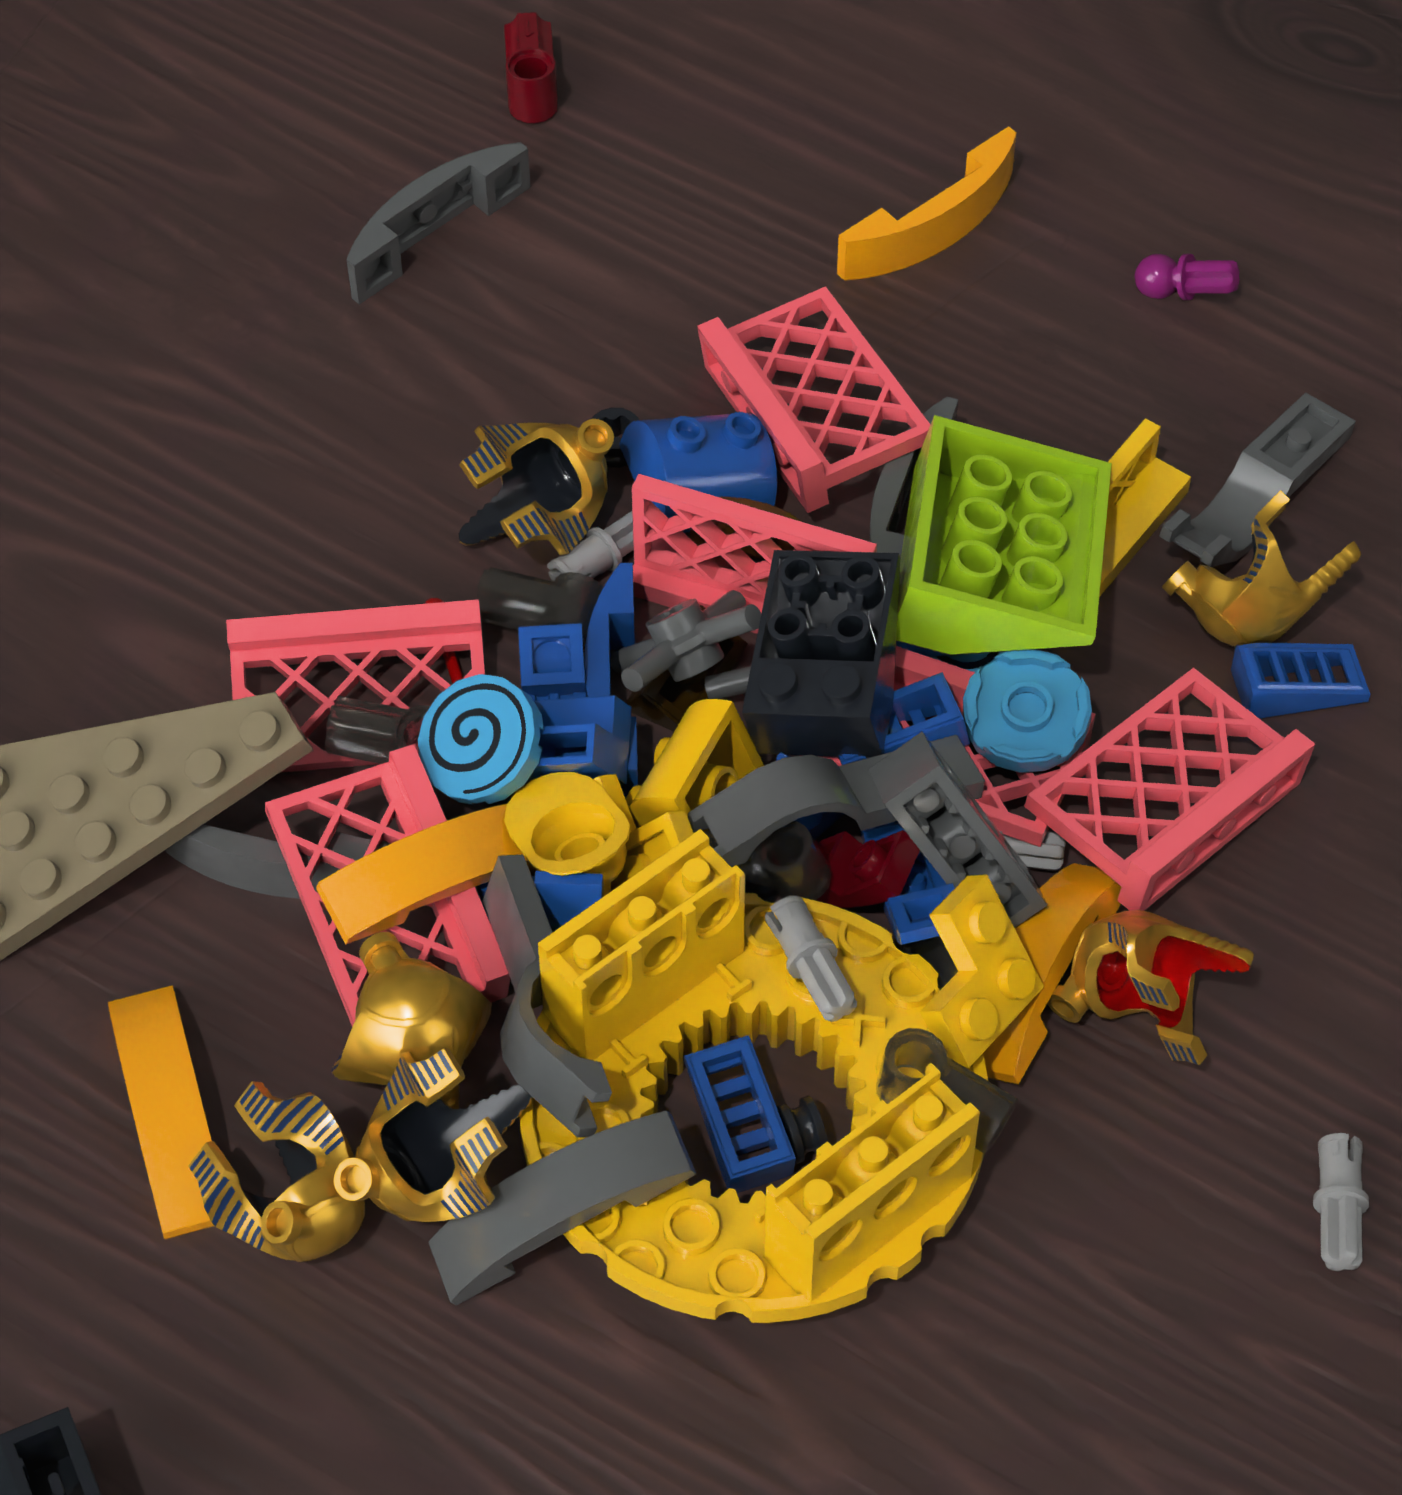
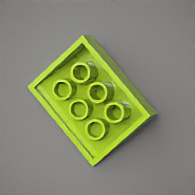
M934 415L914 467L900 560L896 640L949 655L1092 645L1096 637L1112 463Z

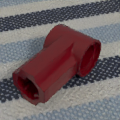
M537 12L517 13L512 22L504 25L508 108L510 114L515 119L524 123L544 122L557 112L558 107L551 22L541 19Z

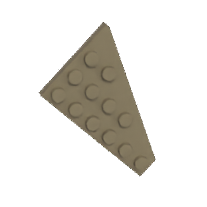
M276 692L0 745V961L313 751L312 746L287 705Z

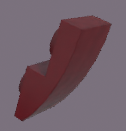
M904 830L877 841L870 840L865 844H861L846 831L819 842L811 841L798 853L792 864V872L795 875L784 898L799 896L831 904L839 908L868 906L888 901L887 898L901 894L920 849Z

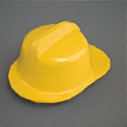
M575 772L549 773L532 779L518 789L506 805L504 823L509 836L533 867L538 871H546L552 875L560 876L576 873L603 874L604 896L611 892L610 882L615 880L624 869L627 856L626 843L629 839L631 826L626 815L599 783L589 776Z

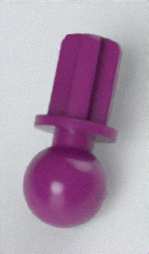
M1164 254L1149 255L1138 264L1134 276L1137 289L1143 295L1155 299L1169 297L1176 290L1182 300H1192L1196 293L1228 294L1236 291L1240 283L1237 262L1233 260L1196 261L1193 254L1181 255L1178 264Z

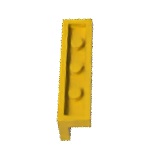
M1146 418L1108 461L1112 465L1099 597L1189 492L1191 476L1156 458L1161 426Z

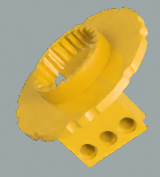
M701 829L538 942L543 1009L537 1019V1023L557 1045L578 1057L601 1062L612 1094L609 1101L592 1103L587 1099L597 1125L595 1134L619 1124L658 1113V1095H664L668 1090V1074L679 1076L683 1072V1056L703 1050V1044L708 1042L714 1046L729 1042L730 1036L738 1035L739 1038L749 1035L752 1044L758 1035H766L770 1047L776 1049L787 1039L794 1041L795 1055L799 1057L812 1050L816 1051V1067L820 1070L835 1067L834 1085L837 1088H847L846 1106L847 1109L852 1110L851 1132L833 1146L828 1141L816 1149L815 1160L778 1188H775L771 1183L766 1187V1196L763 1191H755L748 1203H740L735 1189L728 1188L719 1198L711 1196L710 1181L703 1179L690 1186L687 1179L638 1207L624 1200L563 1235L580 1254L590 1253L603 1259L607 1265V1276L614 1282L644 1299L671 1310L716 1320L718 1316L726 1312H737L749 1318L751 1323L793 1321L827 1314L865 1299L868 1288L875 1281L885 1278L898 1280L910 1272L921 1262L922 1246L933 1237H945L966 1206L978 1178L985 1153L988 1128L979 1119L981 1114L988 1110L989 1082L985 1059L982 1053L970 1068L948 1067L920 1014V1011L940 991L938 988L939 973L920 954L911 955L897 949L893 943L891 932L860 915L831 904L801 897L806 903L820 933L823 934L824 938L831 939L837 947L835 961L854 992V998L857 1001V1007L851 1014L845 1015L834 1022L825 1020L802 979L793 978L787 971L786 961L788 959L778 939L765 921L766 912H772L770 907L774 903L762 900L756 893H745V873L737 865L731 867L709 845V837ZM534 1098L529 1107L524 1109L519 1116L521 1140L527 1166L555 1151L586 1138H577Z

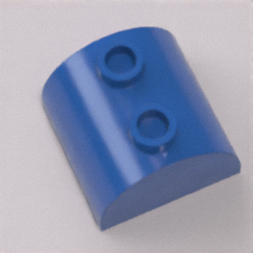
M734 412L721 415L637 420L631 422L622 435L619 446L634 481L638 474H642L716 497L746 498L775 506L777 494L775 454L766 428L758 417L752 413ZM651 501L668 518L677 515L669 506ZM685 529V530H682V531H683L684 533H686V532H690V529H689V530Z

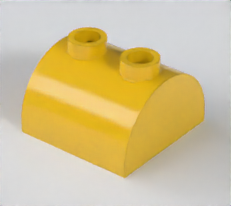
M704 699L693 703L685 712L671 738L664 737L659 741L654 752V766L643 785L634 786L626 797V802L636 828L670 811L685 809L688 817V812L753 770L764 766L733 701ZM710 829L702 830L709 837V845L713 849L717 847L718 844Z

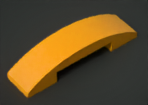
M1008 126L967 153L964 178L899 220H896L886 210L880 208L839 234L837 275L846 281L895 272L940 253L966 236L992 211L1008 186L1013 172L1017 132Z
M508 803L468 813L416 832L356 860L318 882L316 890L345 945L404 923L410 911L489 882L498 856L523 855L509 836L504 823L506 805ZM525 858L531 875L535 874V871L538 870Z
M1073 863L1060 870L1039 888L1048 905L1015 928L1044 988L983 1052L988 1078L1014 1084L1020 1083L1048 1033L1040 1015L1071 963L1083 930L1095 921L1116 914L1121 903L1117 899L1122 886L1100 868Z
M173 985L108 1002L117 1049L164 1239L213 1227L214 1225L204 1208L198 1181L188 1167L204 1144L212 1141Z

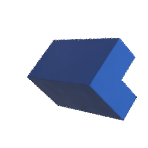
M615 695L534 701L543 719L544 731L540 729L538 744L543 748L539 764L525 784L532 779L556 772H575L589 776L592 779L602 775L616 774L620 785L627 784L632 709L630 705Z

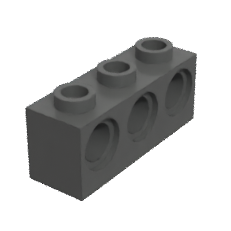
M923 731L868 769L884 805L946 884L953 883L954 888H956L966 876L987 874L1014 928L1048 905L1027 866Z

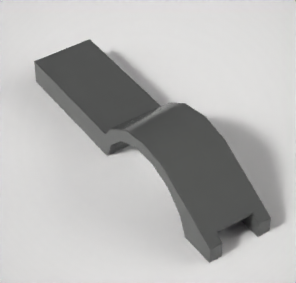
M1304 393L1242 451L1235 468L1222 489L1196 518L1191 519L1190 514L1179 509L1162 525L1159 537L1169 543L1174 542L1201 558L1200 561L1210 567L1237 561L1253 548L1251 524L1254 522L1258 512L1280 490L1287 497L1295 492L1350 439L1356 421L1310 394Z
M953 735L930 741L973 798H981L985 780L958 736ZM892 752L838 766L832 759L815 755L782 758L753 770L688 812V820L693 832L699 829H710L718 844L714 850L731 867L746 863L755 848L769 835L801 817L820 812H840L854 818L861 831L892 823L897 820L884 805L868 771L869 768Z
M524 854L498 856L482 901L515 990L514 998L500 1032L502 1058L516 1082L577 1138L589 1137L595 1134L597 1125L587 1099L592 1103L609 1101L612 1091L601 1062L578 1057L557 1045L537 1023L533 1009L543 1005L538 942L550 935L552 930Z

